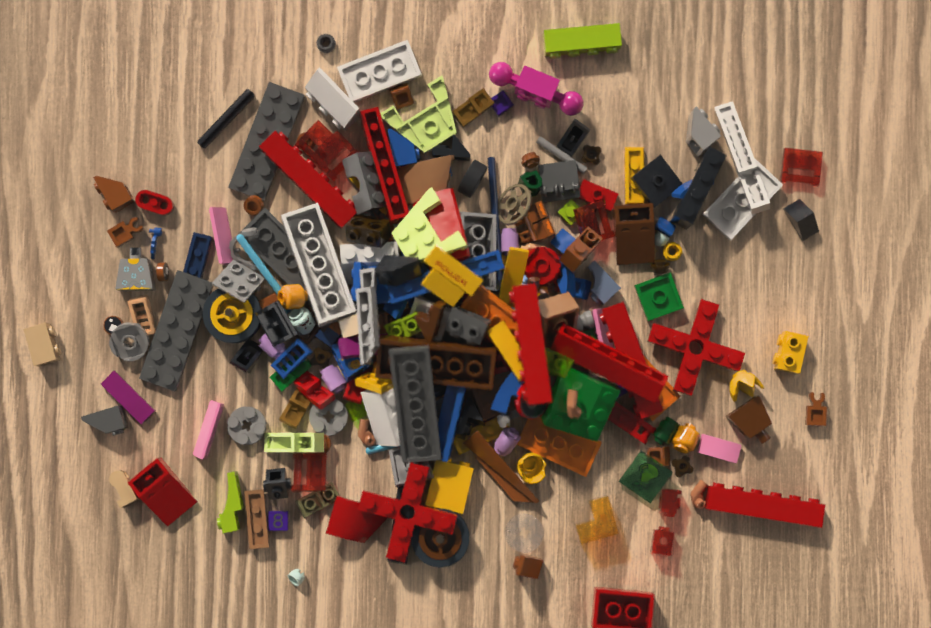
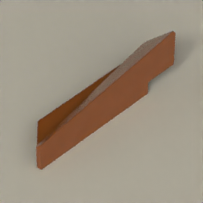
M478 430L463 443L477 455L476 459L513 501L539 502Z

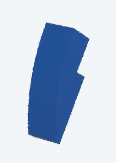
M513 372L508 375L497 392L491 406L492 410L506 414L511 395L518 397L517 391L524 382L518 381Z

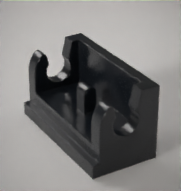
M279 300L255 312L273 347L297 335Z

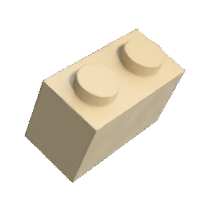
M45 322L23 329L34 366L40 367L61 360L59 355L62 352L59 344L55 342L56 331L54 326Z

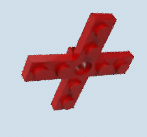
M703 299L700 300L690 334L659 324H652L647 342L682 353L683 355L673 391L692 396L702 361L737 372L740 371L745 356L744 352L709 341L719 304ZM691 342H698L701 345L702 351L700 354L696 355L690 351L689 344Z
M410 462L401 500L365 490L362 491L358 510L395 519L386 558L405 563L414 525L453 534L457 514L420 505L429 471L428 466ZM411 505L415 510V515L409 519L404 518L401 514L403 506Z

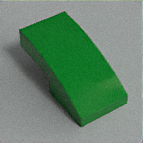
M297 355L294 356L296 360L299 359ZM306 359L285 379L277 372L269 378L283 392L313 365ZM291 360L288 361L291 366L294 364ZM285 365L281 366L285 371L288 370Z

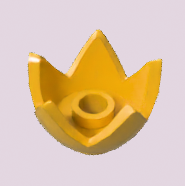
M746 370L734 373L729 385L730 396L734 402L737 401L739 390L753 398L755 384L761 389L764 388L761 381L754 374L747 373Z

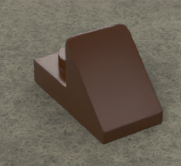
M443 300L432 304L428 314L420 311L414 317L426 341L429 343L437 337L447 304Z

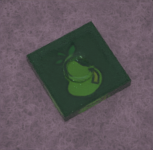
M640 450L619 479V482L651 504L673 474V471Z

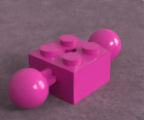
M497 62L489 70V78L494 85H514V94L522 101L527 102L530 100L535 102V106L545 109V107L550 108L551 103L554 102L559 104L561 111L569 116L577 115L583 109L584 101L579 93L575 91H569L564 94L558 92L559 79L524 65L520 76L514 74L511 66L505 62Z

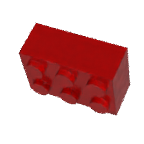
M594 586L591 627L652 628L655 594L647 591Z

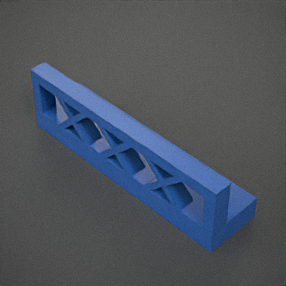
M446 386L438 420L442 461L448 462L451 457L456 435L455 431L459 423L467 387Z

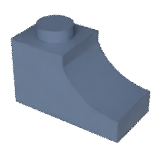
M594 260L588 266L594 280L590 297L595 303L604 305L621 287Z

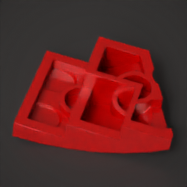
M337 496L325 534L365 543L384 523L387 517L358 510L359 501Z

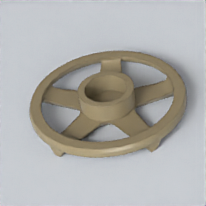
M512 185L501 195L498 201L499 219L502 223L513 225L528 216L532 192L525 185ZM515 187H521L526 192L517 197ZM511 191V196L507 199L506 203L501 204L506 193ZM527 198V205L524 209L521 203ZM500 209L509 210L506 220L501 217ZM516 211L521 214L517 219L512 220Z

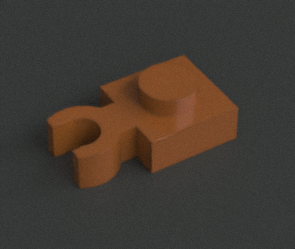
M137 217L132 218L128 225L122 221L107 230L117 248L134 239L133 232L143 231V226L134 227V223L139 221Z
M814 392L809 393V400L812 406H806L805 425L826 426L827 407L821 406L825 399L824 393H820L819 400L814 399Z

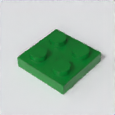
M671 272L634 285L647 321L684 308Z

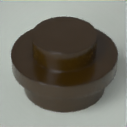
M664 259L654 260V263L651 264V269H653L655 274L667 273L670 267V263Z

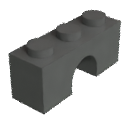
M371 151L358 152L343 159L342 162L347 178L357 177L360 182L358 194L352 196L357 215L372 213L386 207Z

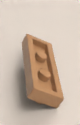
M264 489L244 491L249 549L269 548Z

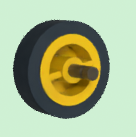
M218 288L209 295L204 304L203 321L209 333L216 339L226 343H241L249 340L259 330L261 324L255 312L262 308L258 298L253 293L243 303Z

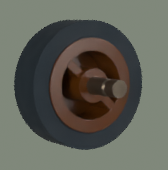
M434 508L457 514L453 534L414 525L411 543L415 554L425 564L440 568L448 567L457 563L466 553L469 546V530L466 522L458 513L448 509Z

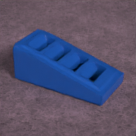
M298 338L271 366L285 379L313 351L302 339ZM298 346L305 352L303 355L296 349ZM292 351L299 357L298 360L290 354ZM288 357L294 364L291 366L284 358ZM280 362L288 368L287 371L279 365Z

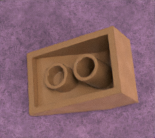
M569 292L539 300L546 355L554 353L550 348L563 323L574 329L577 328L579 306Z

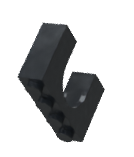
M710 146L702 154L696 166L694 178L683 199L677 205L670 222L686 230L693 225L727 156L726 154Z

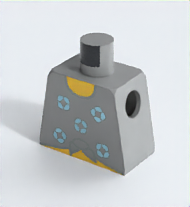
M130 248V259H120L116 290H156L151 260L141 258V248Z

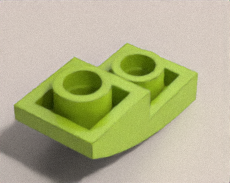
M418 312L386 324L384 327L388 335L410 337L421 332L414 318Z

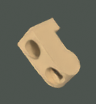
M121 470L112 472L109 476V482L116 488L121 497L117 501L119 507L124 508L140 498L127 484L131 480L127 472Z

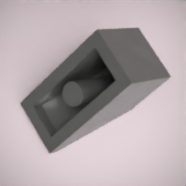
M119 405L81 417L82 421L104 433H112L113 436L124 433L123 429L128 428L123 407Z

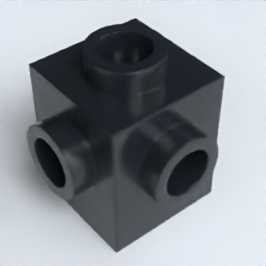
M285 468L266 470V480L263 481L264 492L268 493L269 500L288 498V491L292 489L291 478H287Z

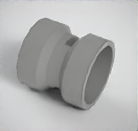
M590 310L585 311L581 316L578 315L576 330L582 332L583 329L591 330L595 328Z

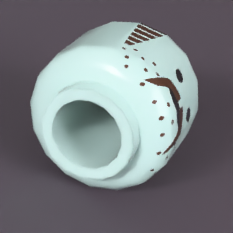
M307 308L292 309L289 312L288 317L297 335H305L312 331L316 322Z

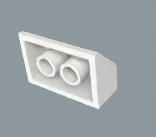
M319 67L305 86L306 96L312 102L316 100L321 105L319 109L324 115L327 116L329 114L333 118L332 123L339 130L343 128L346 131L359 119L360 109Z
M386 242L382 248L363 244L340 245L341 269L347 285L353 284L351 272L354 268V262H362L367 266H377L384 255L399 256V245L397 242Z
M392 388L384 394L370 390L360 392L376 444L380 446H400L394 389Z

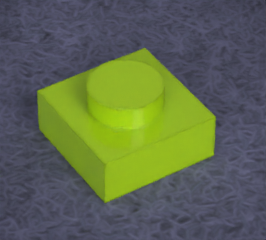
M572 199L557 212L569 226L584 214L583 210Z

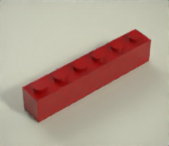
M379 107L360 111L359 119L368 150L371 151L386 204L385 208L391 225L400 223L409 213Z
M275 130L259 146V149L315 204L318 203L320 209L342 229L357 214L355 204L350 199L346 201L342 197L344 193L337 186L333 188L328 183L330 179L323 172L319 174L315 170L316 165L310 159L305 160L301 156L302 151L295 145L292 147L287 142L289 139L284 133H278Z
M536 283L512 286L513 291L509 292L510 303L515 304L512 318L513 323H517L518 331H514L516 343L520 342L521 349L517 351L518 362L523 363L520 377L521 382H525L526 390H522L524 402L528 401V405L551 403L552 396Z
M624 301L601 309L603 313L599 315L603 325L607 324L609 332H606L609 343L614 342L616 350L646 364ZM627 391L629 397H634L636 404L633 405L636 416L640 415L643 419L664 411L659 397L656 403L645 400L634 392Z
M564 323L550 348L556 355L562 356L574 364L580 365L592 373L624 387L627 391L634 392L645 400L656 403L669 377Z
M713 482V486H707L705 509L820 528L823 526L826 505L820 504L819 499L809 498L808 501H802L801 496L795 495L783 498L782 493L770 492V495H765L763 490L751 489V492L743 491L744 487L732 485V489L724 488L725 484Z

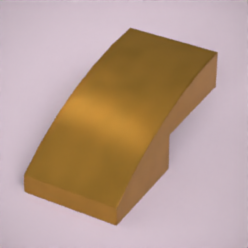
M482 88L468 98L465 103L453 110L452 113L464 128L494 105V101L485 89Z
M297 388L279 418V421L294 429L298 427L311 404Z

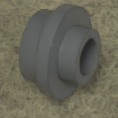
M322 34L316 42L317 48L323 53H330L336 45L335 39L329 34ZM328 41L330 44L328 47H324L323 42Z

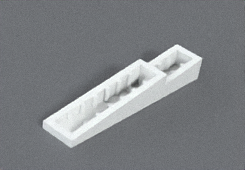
M733 101L714 107L751 214L769 210L770 201Z

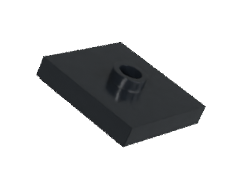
M661 154L631 177V180L649 203H653V208L658 206L675 189L683 184Z

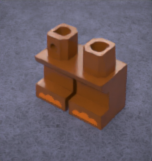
M542 200L531 205L528 216L514 224L515 227L525 224L527 231L519 233L522 244L536 243L555 235L551 222L547 218L548 215ZM516 214L512 217V220L517 219L521 214Z

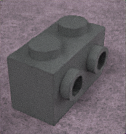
M456 305L451 309L444 330L448 331L450 336L455 338L460 336L466 339L467 343L476 346L484 342L492 320Z

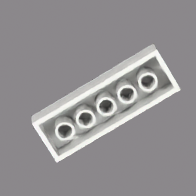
M316 203L282 214L281 219L319 327L355 315L356 309L319 204Z

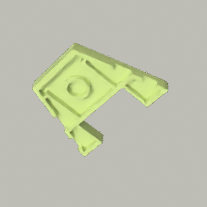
M443 76L427 84L437 102L405 122L394 105L380 113L382 120L412 142L424 154L453 137V134H457Z
M432 187L428 189L392 232L404 256L417 257L420 263L424 262V259L435 245L448 254L458 249L464 250L468 248L459 231L441 242L426 217V213L442 203Z

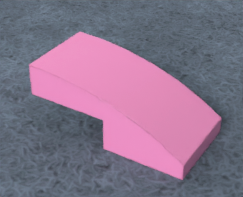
M702 434L697 453L737 463L742 445Z

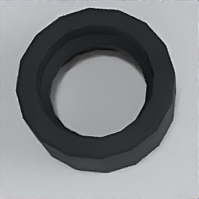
M474 160L465 173L457 191L471 198L482 181L488 166Z

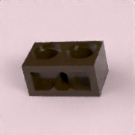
M355 214L345 225L348 242L382 248L392 237L390 220Z

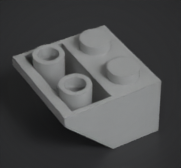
M696 106L688 116L686 143L697 156H700L709 146L711 147L716 143L721 135L717 125L711 124L707 119L708 115L703 109L699 110Z

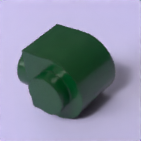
M537 170L530 173L525 172L520 176L518 184L525 185L532 192L531 197L539 194L542 178ZM519 187L522 193L526 192L523 188Z

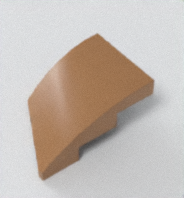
M454 155L429 159L397 168L407 205L414 204L431 187L435 192L449 188L448 183L451 178L449 171L451 161H454Z

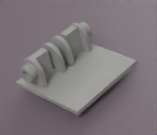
M233 259L212 282V285L245 303L252 293H258L261 290L260 284L265 278Z

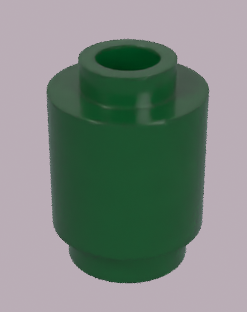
M666 416L665 420L662 419L652 434L655 437L654 441L662 446L664 444L669 445L680 424Z

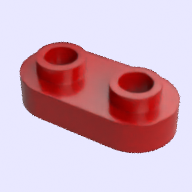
M141 190L135 197L136 204L140 208L159 215H169L174 209V203L169 197L149 190ZM149 197V202L145 204L143 202L144 198ZM163 203H167L166 209L161 208Z

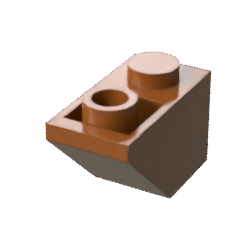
M100 176L93 177L96 182L94 187L99 194H103L105 198L103 203L108 210L111 209L117 213L136 202L124 183Z
M588 226L565 250L559 261L574 273L603 238Z
M520 552L519 556H515L512 567L515 569L516 575L538 579L543 559Z

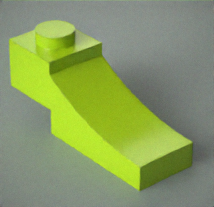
M237 471L227 473V502L223 513L219 514V518H217V525L219 530L222 529V534L240 530L237 511L244 509Z

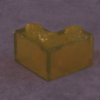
M604 495L588 500L593 519L575 524L580 544L619 534L609 497Z

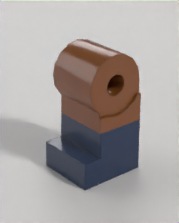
M338 321L331 323L325 332L319 330L316 334V337L330 348L342 336Z

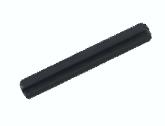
M246 89L199 138L197 143L203 149H206L251 102L255 94L250 89Z

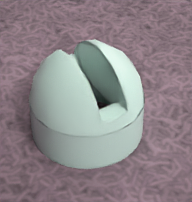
M656 231L655 245L662 247L667 244L670 238Z
M295 569L288 574V579L295 586H299L305 579L304 572L300 574V569Z

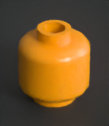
M300 284L284 285L278 291L277 298L286 310L300 309L307 301L308 294Z
M688 423L678 426V430L672 439L674 449L685 454L694 451L700 438L696 427Z

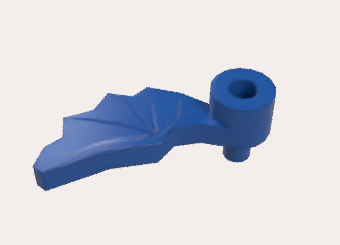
M157 227L149 229V233H154L151 241V259H155L157 237L162 235V228Z

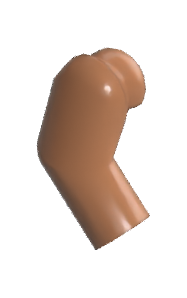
M568 390L567 414L571 418H579L581 415V409L577 407V390Z
M360 418L358 437L366 446H372L375 444V438L368 429L369 419Z
M702 480L697 483L690 493L692 504L698 509H703L706 506L702 493L708 484Z

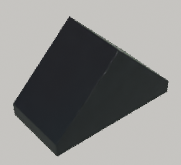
M574 119L556 147L572 157L588 136L590 129L577 119Z
M801 199L783 208L802 241L819 232L814 212Z
M250 339L246 340L231 359L230 364L246 373H251L263 350L256 342Z

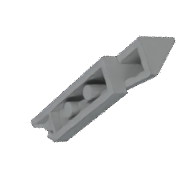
M375 268L360 270L361 288L356 289L361 365L372 364V357L380 346L376 300L377 275Z

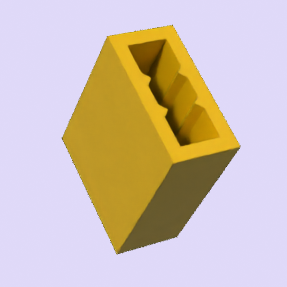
M442 458L441 460H436L433 470L434 479H431L425 505L463 514L474 468L470 467L471 463L463 461L455 464L451 463L452 459H449L448 462L442 461Z

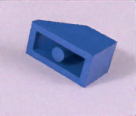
M388 129L396 169L417 163V160H420L419 149H415L412 142L393 129Z

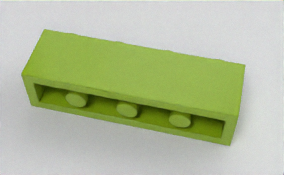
M620 23L548 29L543 32L545 57L550 56V59L560 58L561 55L577 57L580 56V53L597 55L602 51L611 54L618 52L622 47Z

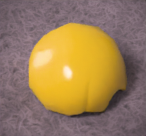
M532 452L524 454L519 459L517 472L524 482L537 484L546 476V463L540 455Z

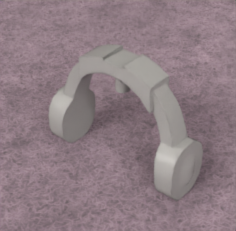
M247 228L242 230L240 234L244 237L253 236L258 233V229ZM235 236L229 245L231 257L251 270H258L253 261H246L240 257L238 252L241 249L236 248L237 236Z
M517 410L497 416L498 424L502 428L510 425L511 419L521 415Z

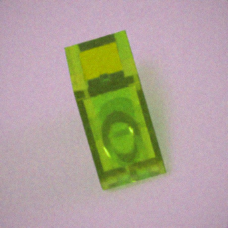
M545 347L548 374L566 378L574 360Z

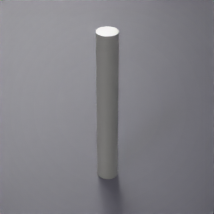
M541 136L536 141L537 144L563 161L575 160ZM576 161L577 171L584 174L587 167Z

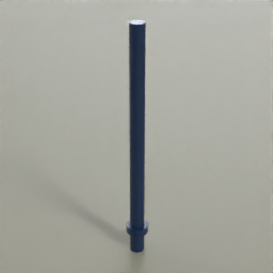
M488 157L491 214H496V250H499L501 255L495 157ZM501 270L496 272V281H502L503 271Z

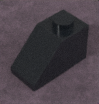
M384 255L375 268L379 284L387 286H399L422 276L424 273L420 260L417 257Z

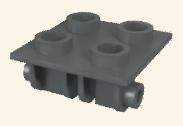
M576 160L538 165L539 175L542 178L540 193L543 203L581 198Z

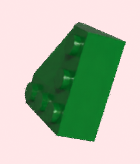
M562 365L551 390L552 402L548 404L546 411L540 417L547 427L597 442L619 396L620 390L616 383H612L607 379ZM568 390L578 391L577 407L581 409L579 418H571L567 414Z

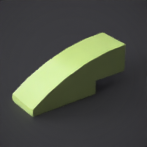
M264 433V452H324V433Z

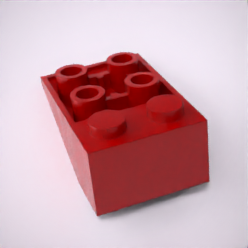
M162 457L156 458L127 482L136 495L167 527L198 502Z

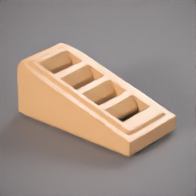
M148 295L130 298L127 302L133 323H139V319L148 318V321L140 322L139 324L142 327L150 325V328L145 329L148 335L155 334L156 327ZM142 302H143V304H144L143 306H139V307H136V306H135V304L142 303ZM138 311H146L144 314L137 315Z

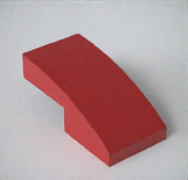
M306 371L293 381L297 389L320 410L335 400L334 393L322 386L320 379L309 371Z

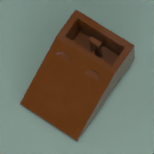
M653 203L615 205L613 207L616 264L654 263L655 225Z

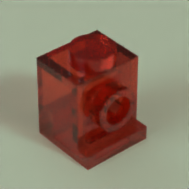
M660 488L659 512L663 513V516L675 517L677 509H680V498H677V496L682 494V490Z
M659 526L658 529H653L651 553L672 555L674 532L670 531L669 527ZM662 537L667 539L665 544L660 543Z

